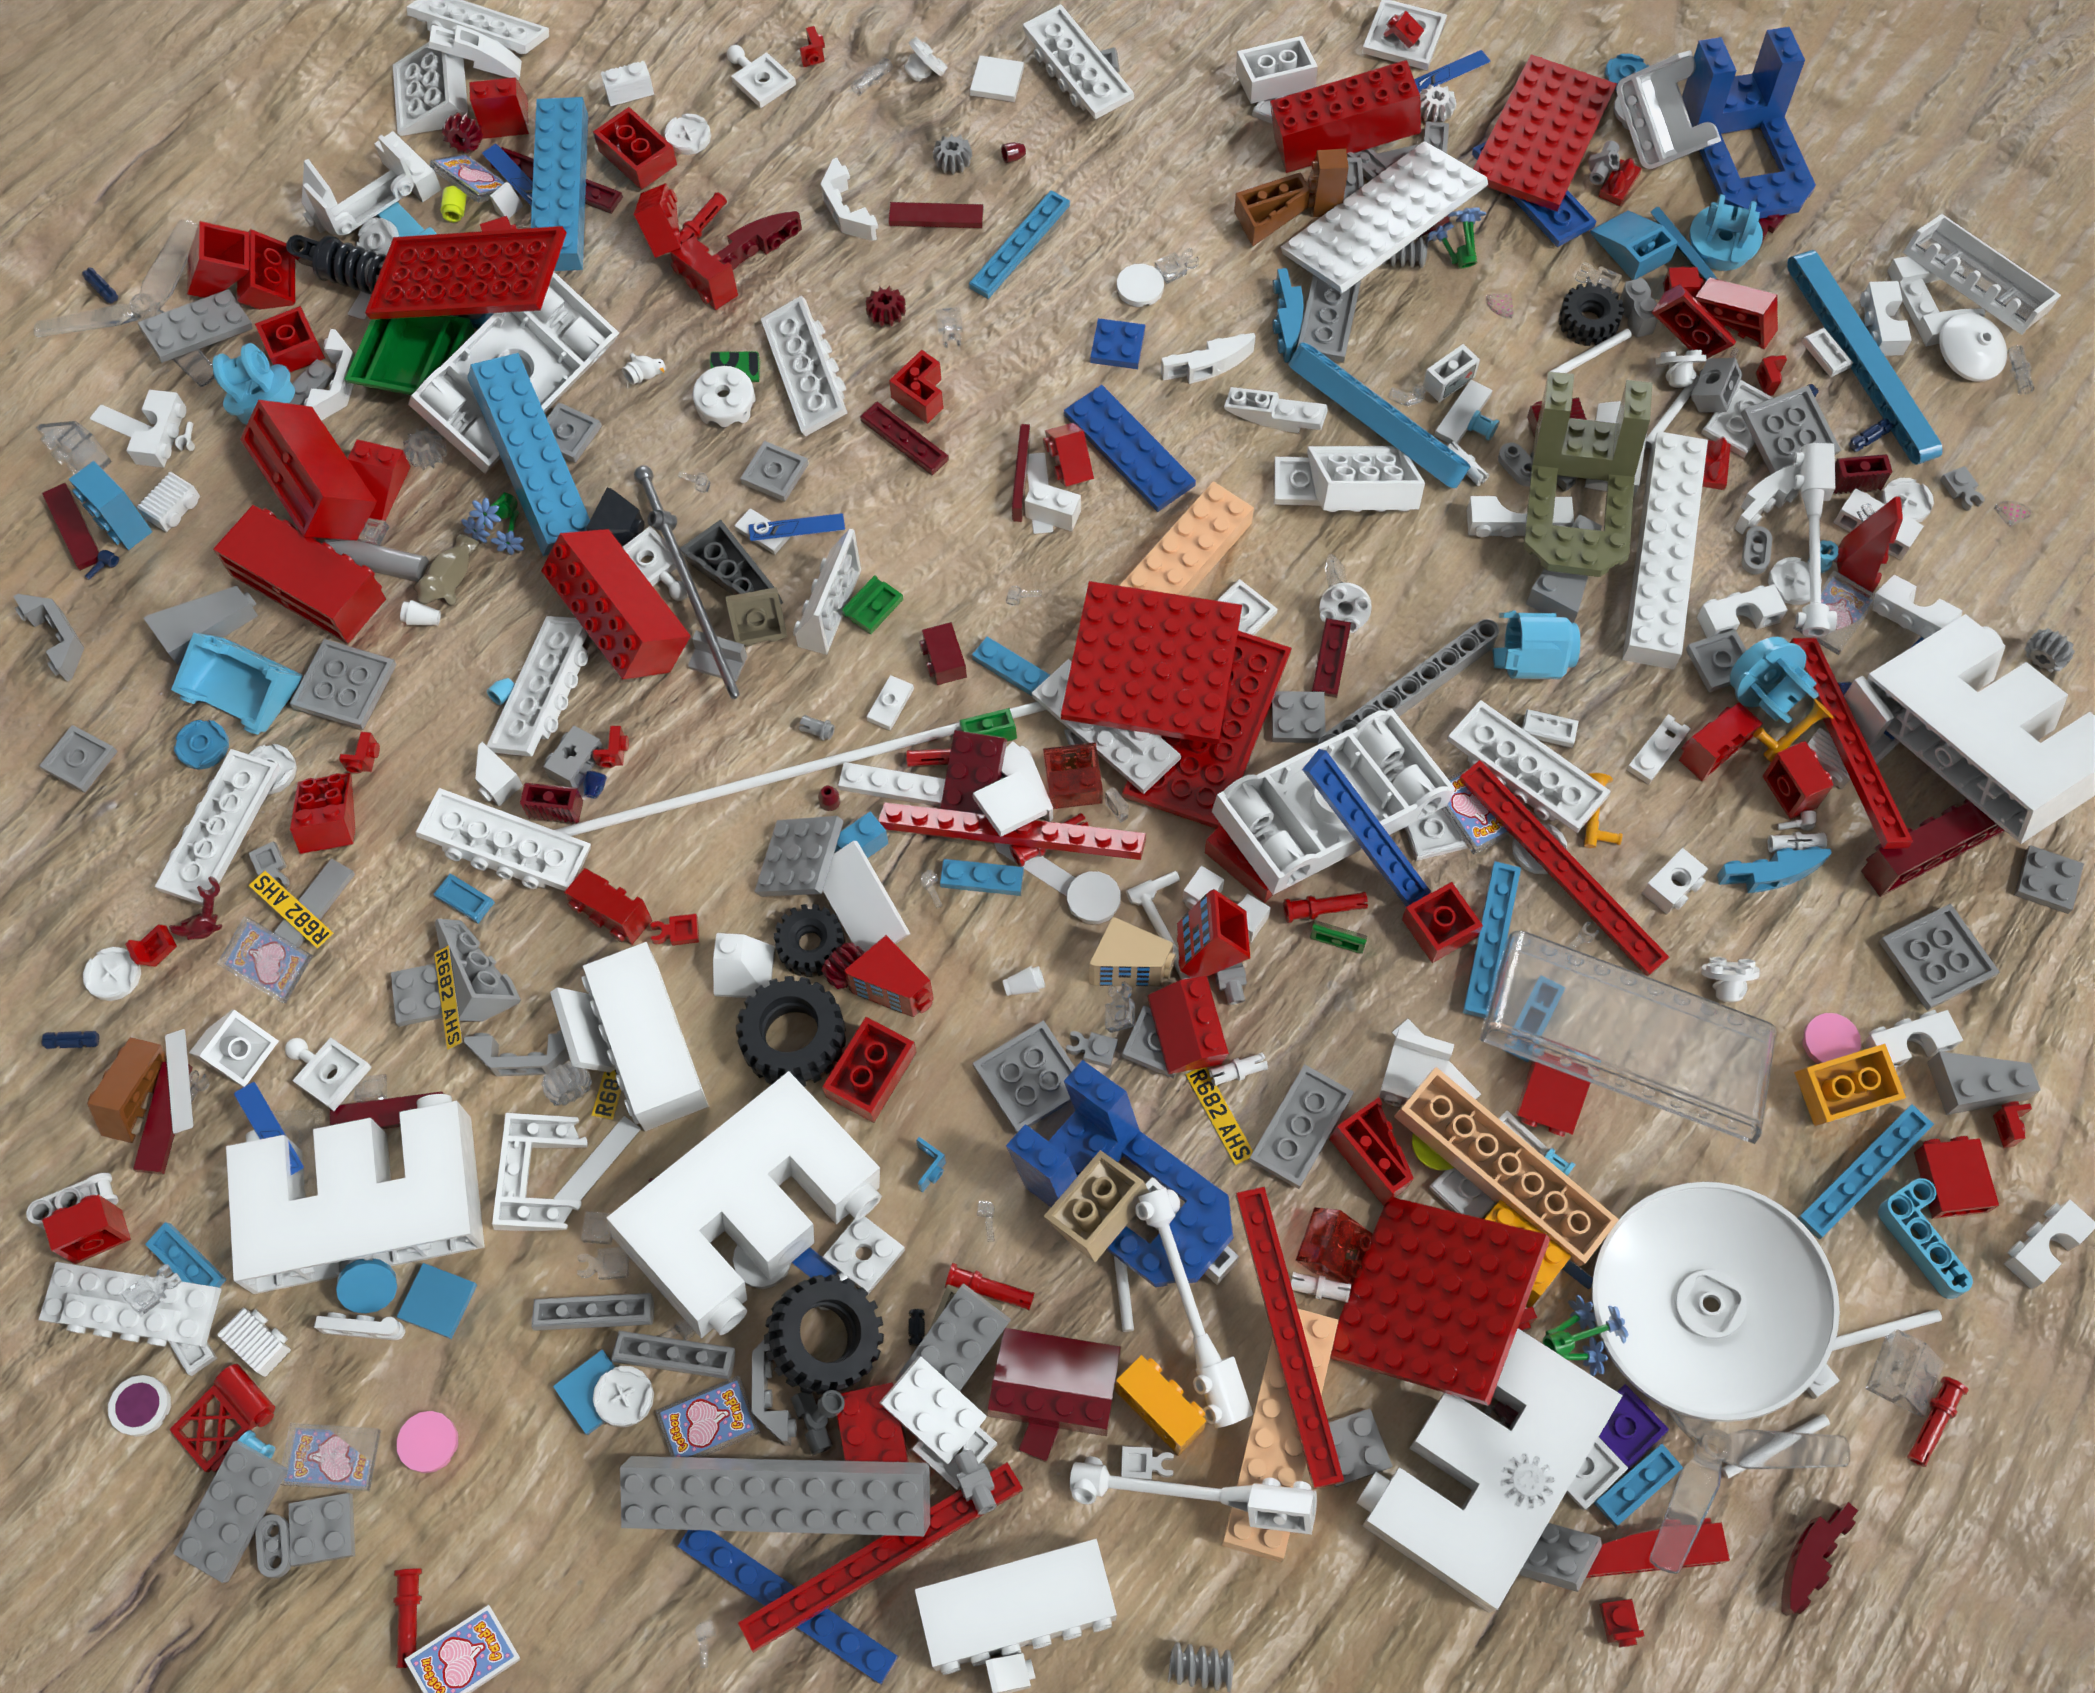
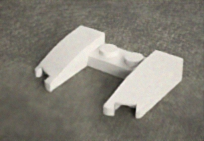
M1937 255L1935 258L1941 262L1946 256ZM1908 256L1893 259L1887 272L1892 281L1899 282L1903 303L1925 346L1939 344L1942 327L1953 316L1961 313H1974L1982 317L1985 316L1984 309H1959L1939 312L1925 283L1942 279ZM1958 266L1955 272L1962 275L1964 270Z
M506 1113L492 1222L494 1230L550 1231L566 1230L568 1228V1225L564 1222L573 1209L579 1211L581 1201L526 1198L532 1148L587 1147L586 1137L579 1139L574 1125L579 1123L578 1117Z

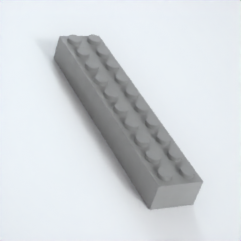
M631 1456L620 1467L621 1528L924 1536L930 1525L929 1463Z

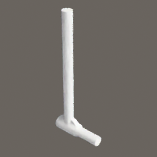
M1176 871L1153 881L1148 880L1126 890L1131 904L1143 906L1158 936L1172 943L1174 941L1152 900L1157 890L1180 881ZM1174 943L1173 953L1176 954L1173 964H1175V968L1182 980L1189 979L1191 977L1180 971L1178 965L1179 950Z

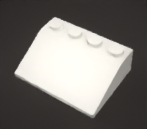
M428 42L393 64L397 134L405 136L441 130L450 115L454 116L457 112L462 116L466 113L468 115L464 59L462 57L428 48Z
M1308 446L1307 453L1316 498L1323 510L1329 512H1336L1338 510H1351L1354 512L1375 510L1382 512L1385 510L1409 511L1410 509L1420 508L1425 482L1410 458L1395 446Z
M849 529L830 549L827 558H823L821 562L820 576L813 581L810 600L805 601L802 619L797 621L794 627L793 635L796 636L798 647L826 655L829 651L843 617L842 609L848 604L861 572L856 536L853 529Z

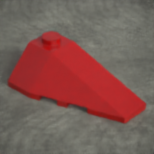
M1895 496L1847 534L1838 546V556L1834 560L1837 563L1838 573L1866 596H1871L1880 583L1882 574L1878 573L1881 564H1887L1889 543L1894 544L1903 521L1901 497Z

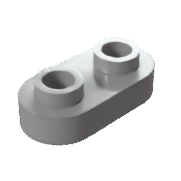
M1516 443L1504 444L1498 455L1499 463L1518 484L1530 486L1531 472L1525 469L1531 471L1532 458L1520 445Z
M1761 526L1752 527L1744 538L1742 567L1750 574L1757 575L1763 573L1770 563L1772 535L1768 529Z
M271 1514L263 1517L256 1527L257 1563L259 1571L264 1576L280 1578L291 1568L289 1523L285 1518ZM275 1526H278V1534L275 1537H272L271 1530ZM280 1557L281 1564L274 1568L273 1561Z

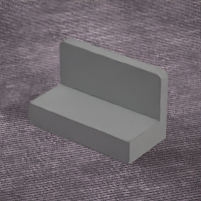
M696 630L692 638L695 651L688 664L689 668L722 678L704 633ZM717 637L736 682L747 659L744 644Z

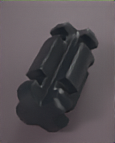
M922 1309L909 1310L911 1318L908 1320V1335L911 1338L908 1339L909 1345L919 1346L923 1340L922 1337L925 1336V1320L923 1318L925 1313Z

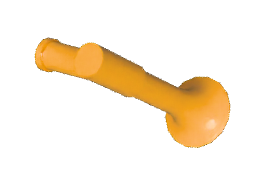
M1813 698L1814 707L1811 712L1778 741L1767 734L1762 727L1754 732L1753 736L1769 748L1763 755L1770 762H1772L1778 752L1787 749L1794 740L1815 722L1827 717L1833 719L1831 713L1817 699Z
M1587 774L1604 787L1607 783L1613 781V778L1607 774ZM1599 807L1587 821L1584 847L1596 848L1597 840L1620 845L1623 837L1622 833L1617 834L1598 830Z

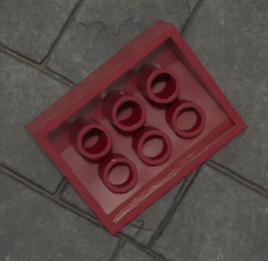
M1005 1328L990 1393L989 1417L1107 1436L1121 1346Z

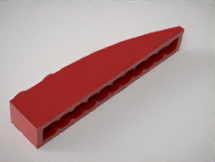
M1711 1518L1692 1520L1693 1525L1681 1526V1521L1662 1523V1529L1633 1534L1602 1544L1586 1578L1726 1563L1730 1561L1722 1522L1712 1523Z

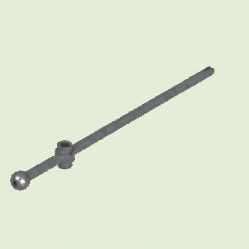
M646 465L639 466L635 469L634 479L637 483L643 485L653 510L648 515V524L656 530L662 531L728 694L732 699H737L740 695L672 532L676 528L677 517L663 510L652 483L654 476L651 468Z

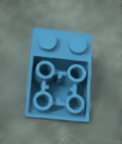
M1629 210L1590 230L1591 235L1632 280L1638 279L1670 262L1678 244V241L1663 225Z

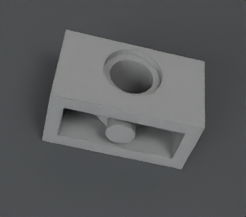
M1736 358L1707 359L1704 368L1700 371L1699 380L1691 393L1692 401L1695 402L1698 412H1727L1742 377Z

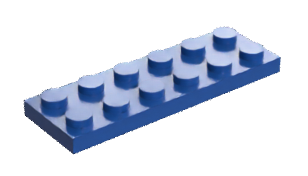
M1486 142L1473 148L1472 155L1476 160H1478ZM1567 191L1558 212L1509 195L1556 247L1595 227L1596 220L1569 191Z
M1100 385L1064 409V416L1071 423L1084 430L1085 438L1156 512H1159L1196 486V480L1103 385Z

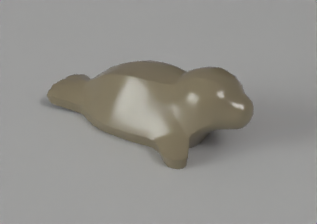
M459 534L455 547L445 550L435 558L429 566L426 575L413 586V589L417 592L419 602L428 604L434 600L445 598L450 606L455 605V590L467 573L469 556L479 546L478 541L467 535Z

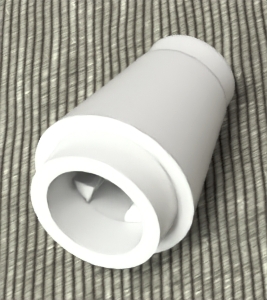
M413 600L410 602L404 601L400 613V620L406 622L407 625L438 626L441 617L440 610Z
M1030 966L1003 980V985L1007 996L1040 992L1039 989L1045 987V982L1040 967L1033 968Z

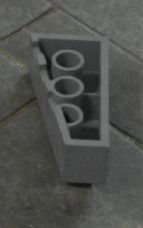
M721 519L679 548L690 565L731 595L775 588ZM779 595L780 604H783V601Z

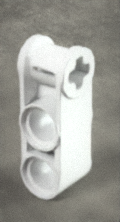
M100 1173L93 1175L82 1182L33 1201L26 1211L28 1220L45 1230L42 1216L46 1211L49 1210L47 1216L49 1217L57 1209L69 1208L73 1200L77 1199L76 1204H78L81 1199L90 1195L99 1194L116 1205L119 1200L112 1191L110 1184L112 1181L111 1174Z

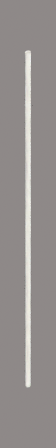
M1038 702L1010 709L1013 719L1046 710ZM958 722L559 828L555 831L568 836L586 833L844 764V762L849 763L954 735V730L961 731V727Z

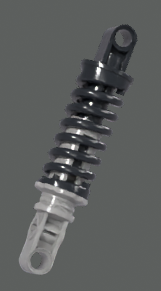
M293 235L286 243L287 251L299 263L313 267V272L317 279L339 283L344 287H351L356 291H362L366 294H372L386 258L385 254H376L373 250H365L361 246L354 247L353 244L349 242L343 243L331 235L323 237L320 241L302 235ZM466 314L459 316L468 319H478L483 314Z

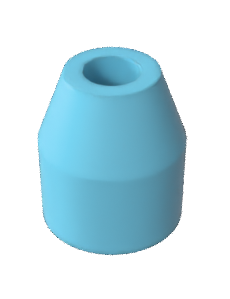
M509 678L496 681L486 691L494 703L502 705L508 700L515 684Z

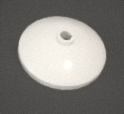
M1961 313L1953 316L1942 327L1939 338L1940 349L1947 364L1958 375L1971 381L1982 382L1994 378L2003 370L2007 360V347L2003 335L1991 321L1978 314Z

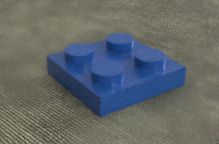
M1098 318L1090 363L1138 369L1145 334V324Z

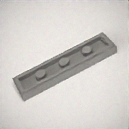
M331 858L298 901L320 920L354 877L355 873ZM285 918L272 934L295 949H298L306 939Z

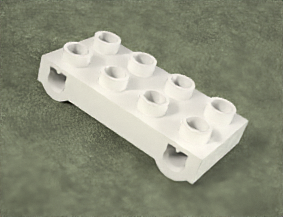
M553 272L541 311L494 313L441 367L436 369L411 396L408 405L486 474L501 459V456L467 377L470 365L519 353L545 413L615 342L619 332Z
M1393 709L1372 713L1355 727L1258 775L1241 777L1223 792L1217 794L1212 813L1273 895L1362 850L1302 770L1318 749L1326 750L1389 835L1448 805L1455 787Z

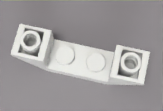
M838 158L832 159L821 182L822 196L826 206L842 233L870 241L877 240L876 229H878V224L874 215L870 216L865 207L850 213L848 206H843L840 193L849 190L847 180L850 179L847 167L845 165L842 166Z
M335 329L330 330L328 338L324 341L325 353H327L331 363L336 364V374L334 380L330 382V390L311 388L309 397L304 402V406L313 407L321 421L347 406L354 385L347 383L345 377L355 356Z

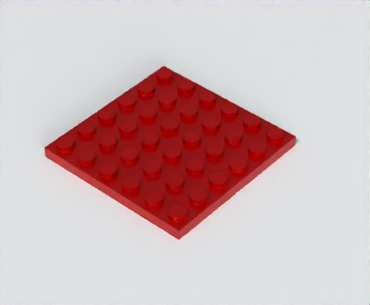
M1089 581L1064 696L1061 720L1218 745L1242 604Z
M1394 1197L1383 1207L1351 1287L1348 1303H1345L1339 1317L1330 1359L1489 1406L1550 1238L1544 1233Z

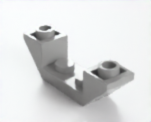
M22 594L13 596L19 605L15 609L23 621L28 619L34 627L48 621L53 629L57 627L59 632L55 635L60 643L46 651L51 659L47 664L56 676L61 674L67 682L72 680L84 646L63 611L53 599Z
M561 1030L557 1034H548L547 1055L540 1052L528 1053V1056L502 1053L498 1057L499 1044L490 1034L475 1033L474 1036H464V1042L468 1048L496 1076L552 1075L570 1059Z
M763 1340L752 1351V1413L785 1446H791V1437H796V1419H791V1414L788 1410L768 1411V1408L773 1406L772 1389L768 1390V1378L773 1376L772 1360H768L766 1354L770 1351L769 1344H764Z

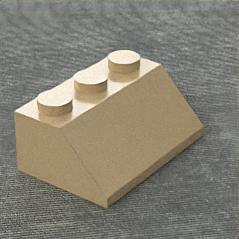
M1100 1150L1044 1215V1218L1070 1244L1096 1262L1135 1216L1136 1205L1140 1203L1138 1196L1150 1192L1142 1179Z

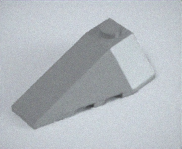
M437 919L435 926L439 948L441 950L449 945L459 1021L483 1022L519 1004L521 999L510 977L507 974L501 975L495 967L496 961L492 956H485L479 948L480 942L461 920Z

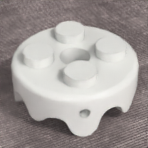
M719 366L709 369L697 379L693 388V401L701 420L705 424L713 421L721 427H727L737 421L745 423L749 420L752 404L756 401L755 392L750 378L740 369L731 366ZM722 390L730 392L726 397L717 396L718 392Z

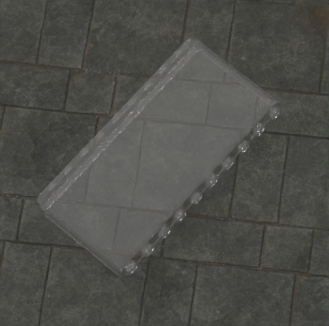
M1514 931L1509 935L1504 945L1480 1034V1041L1755 1144L1762 1134L1777 1033L1776 1027L1772 1023L1529 932Z

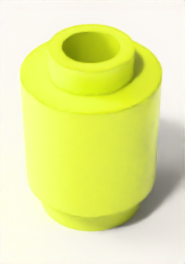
M449 186L443 190L440 211L443 218L449 222H459L465 213L467 194L460 187Z

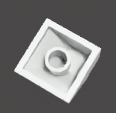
M305 160L303 185L307 183L332 209L338 204L330 187L310 160ZM303 187L302 204L306 211L303 216L310 227L314 225L322 233L325 229L322 227Z
M717 933L713 956L714 996L754 997L756 995L755 989L760 985L764 988L769 986V980H772L775 946L742 934Z
M232 1009L204 1032L189 1053L212 1069L245 1087L278 1043V1040Z

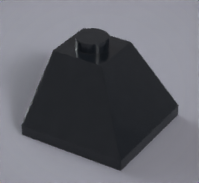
M607 487L586 529L587 531L609 529L623 547L643 532L644 521L640 510L612 488Z

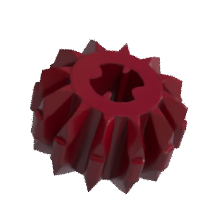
M457 112L454 116L450 115L442 127L443 141L449 142V148H456L458 153L462 150L466 154L471 151L475 152L483 139L482 126L475 124L476 118L471 120L468 118L467 113L462 116Z
M890 285L887 289H882L879 286L878 292L871 290L870 297H866V314L868 318H871L873 324L879 323L881 327L889 324L892 327L894 321L900 323L902 316H905V298L898 289L892 291Z
M853 942L844 943L841 947H837L836 951L831 953L830 957L825 960V965L821 970L823 976L837 989L847 988L848 983L844 970L862 956L864 951Z

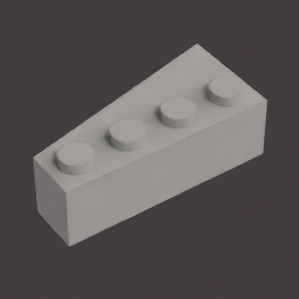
M1579 514L1572 527L1601 531L1602 525ZM1544 569L1534 584L1526 604L1542 613H1557L1556 617H1564L1571 623H1574L1588 576L1553 572Z

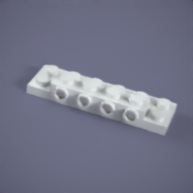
M416 0L407 6V15L417 18V20L422 22L427 21V30L430 32L432 25L456 31V26L459 25L481 33L503 45L511 52L515 50L519 54L528 53L549 37V28L464 0Z
M1061 4L1023 24V31L1035 44L1034 55L1039 63L1044 61L1049 76L1057 77L1062 92H1069L1070 100L1075 107L1080 106L1083 111L1087 109L1094 119H1097L1134 99V92Z
M799 296L761 318L801 432L808 436L847 414L843 399H845L843 391L846 390V386L842 379L836 376L839 368L835 360L829 357L832 349L828 341L822 338L825 330L819 320L814 321L806 300Z
M546 616L488 741L487 747L494 753L532 757L540 739H549L551 732L557 730L559 714L561 710L567 708L568 694L571 688L577 686L578 672L581 666H585L588 661V651L583 647L588 633L576 618Z
M1068 659L1032 692V697L1090 748H1094V751L1144 794L1181 759L1180 753L1165 742L1161 735L1061 720V711L1072 663Z
M1481 700L1448 736V742L1468 755L1467 761L1470 762V768L1481 760L1523 805L1528 803L1535 808L1534 813L1540 819L1547 820L1549 818L1553 822L1558 819L1576 833L1580 831L1610 795L1611 791Z
M230 749L217 775L210 781L202 802L196 806L191 822L184 828L180 842L172 850L169 861L155 888L158 891L203 906V898L200 896L197 887L201 886L205 890L211 889L212 885L208 880L210 876L217 879L218 883H220L281 770L280 766L276 763Z
M441 788L436 792L416 831V837L442 846V851L451 860L460 861L463 858L471 861V865L478 870H486V868L496 870V874L506 880L515 877L522 880V884L530 889H536L538 886L545 888L546 885L565 891L578 876L591 849L590 843Z
M56 1262L39 1320L67 1325V1331L83 1334L86 1328L94 1329L93 1335L111 1338L113 1333H119L122 1340L138 1342L140 1337L148 1338L147 1344L163 1347L166 1346L167 1341L206 1347L221 1288Z

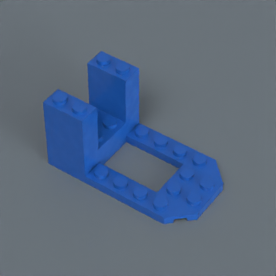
M1790 27L1766 31L1753 73L1735 76L1737 70L1722 37L1699 40L1694 54L1695 71L1687 78L1682 99L1692 127L1710 122L1718 129L1721 141L1699 150L1718 195H1725L1724 204L1745 209L1749 208L1751 201L1757 202L1755 211L1760 212L1759 219L1767 218L1769 215L1779 214L1780 216L1798 213L1807 198L1813 193L1816 184L1785 119L1805 62V58ZM1761 128L1780 172L1740 178L1721 133Z
M1082 1060L1064 1080L1075 1112L1052 1138L1047 1141L1025 1124L1006 1145L1025 1188L1052 1207L1100 1150L1116 1162L1125 1157L1161 1185L1173 1190L1185 1202L1175 1214L1169 1226L1188 1283L1198 1282L1234 1238L1228 1194L1139 1130L1127 1091ZM1125 1226L1106 1249L1154 1287L1168 1286L1170 1283H1176L1160 1233L1150 1244Z

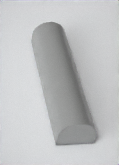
M329 538L325 540L336 553L340 555L343 553L347 554L359 566L366 565L373 572L418 582L423 577L429 563L426 556L365 542Z
M651 1293L534 1299L532 1329L534 1331L652 1325L654 1320V1301Z
M619 1331L611 1359L615 1363L729 1380L735 1363V1349L732 1347Z

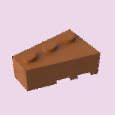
M1346 149L1317 150L1308 178L1310 188L1308 208H1312L1313 217H1322L1335 206L1343 204L1349 169Z
M1299 172L1237 192L1234 213L1251 245L1255 246L1308 208L1310 188L1302 173Z
M130 1037L125 1046L121 1047L118 1051L117 1058L110 1069L105 1071L102 1081L96 1090L90 1094L87 1102L101 1136L133 1143L136 1135L131 1132L137 1118H144L147 1110L142 1108L148 1093L154 1094L162 1062H167L161 1044Z

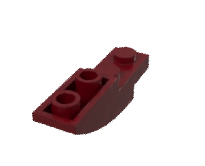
M797 211L774 214L737 229L727 236L729 245L716 253L721 258L719 261L722 264L730 263L734 270L739 264L754 256L759 250L767 255L802 230L800 214Z
M1847 1502L1840 1505L1828 1521H1825L1821 1516L1812 1519L1799 1537L1790 1556L1783 1581L1781 1612L1786 1616L1796 1612L1801 1614L1811 1603L1808 1596L1814 1589L1819 1591L1829 1580L1830 1577L1827 1575V1572L1832 1565L1824 1558H1828L1837 1548L1838 1544L1834 1541L1841 1533L1846 1535L1856 1523L1853 1517L1859 1510L1851 1503Z

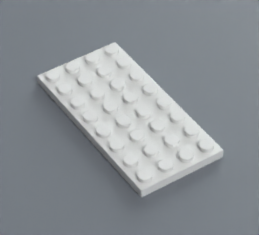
M1424 141L1347 197L1343 204L1335 206L1282 245V254L1340 293H1343L1488 185L1487 177Z

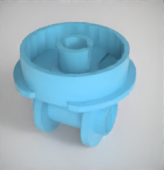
M1720 194L1717 203L1711 202L1709 207L1703 209L1695 216L1690 227L1691 246L1709 268L1719 271L1734 270L1743 266L1758 252L1762 244L1763 232L1758 222L1760 212L1755 211L1757 202L1751 201L1749 208L1745 209L1724 204L1725 195Z
M252 343L243 345L241 356L230 359L225 354H218L213 358L214 378L218 385L227 392L223 401V407L228 414L237 416L243 424L247 425L258 400L290 403L294 397L295 387L290 381L291 375L289 370L280 364L270 367L266 355Z
M1770 637L1754 644L1741 655L1730 674V683L1735 689L1737 700L1746 707L1761 706L1775 721L1782 718L1785 722L1790 723L1793 719L1788 711L1807 693L1814 699L1819 696L1818 692L1813 688L1817 682L1804 670L1806 664L1804 650L1799 645L1789 643L1782 637Z

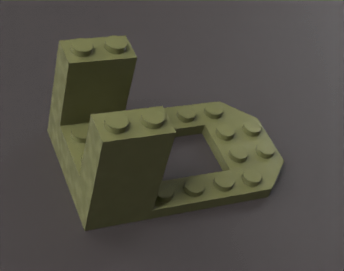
M1548 371L1534 439L1523 548L1530 555L1535 554L1541 560L1540 564L1547 571L1601 577L1608 573L1609 569L1616 564L1621 565L1628 561L1634 480L1650 423L1653 383L1626 380L1616 423L1570 418L1574 374ZM1557 475L1607 481L1603 531L1553 525Z

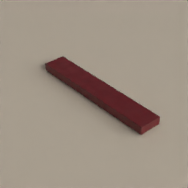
M501 147L533 182L534 159ZM586 179L585 204L612 214L623 198L622 192Z

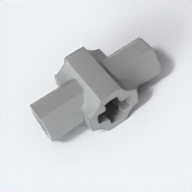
M1615 141L1606 142L1601 153L1590 156L1589 170L1591 174L1589 179L1593 184H1603L1609 172L1619 169V145Z
M1242 962L1214 973L1216 985L1219 991H1225L1228 1005H1235L1245 1001L1242 986H1246L1247 982Z
M970 1449L956 1455L954 1459L960 1471L956 1478L966 1501L972 1499L979 1515L986 1514L995 1509L997 1505L991 1493V1490H994L995 1487L985 1463L978 1464L973 1451Z

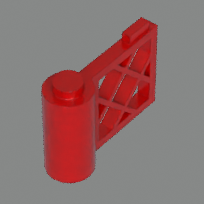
M233 1364L225 1368L216 1377L214 1385L169 1430L204 1472L209 1473L211 1470L217 1472L233 1441H238L245 1432L252 1430L256 1426L263 1427L267 1425L274 1417L275 1405L239 1364ZM216 1397L220 1402L219 1416H206L207 1404ZM226 1419H235L242 1427L233 1437H224ZM191 1420H198L197 1438H188L182 1431ZM206 1420H219L217 1437L204 1438ZM217 1441L215 1455L207 1461L202 1455L203 1443Z

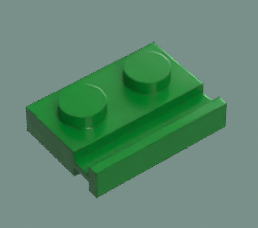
M874 575L842 609V614L845 617H849L853 623L872 634L904 600L903 594L886 582L880 581Z

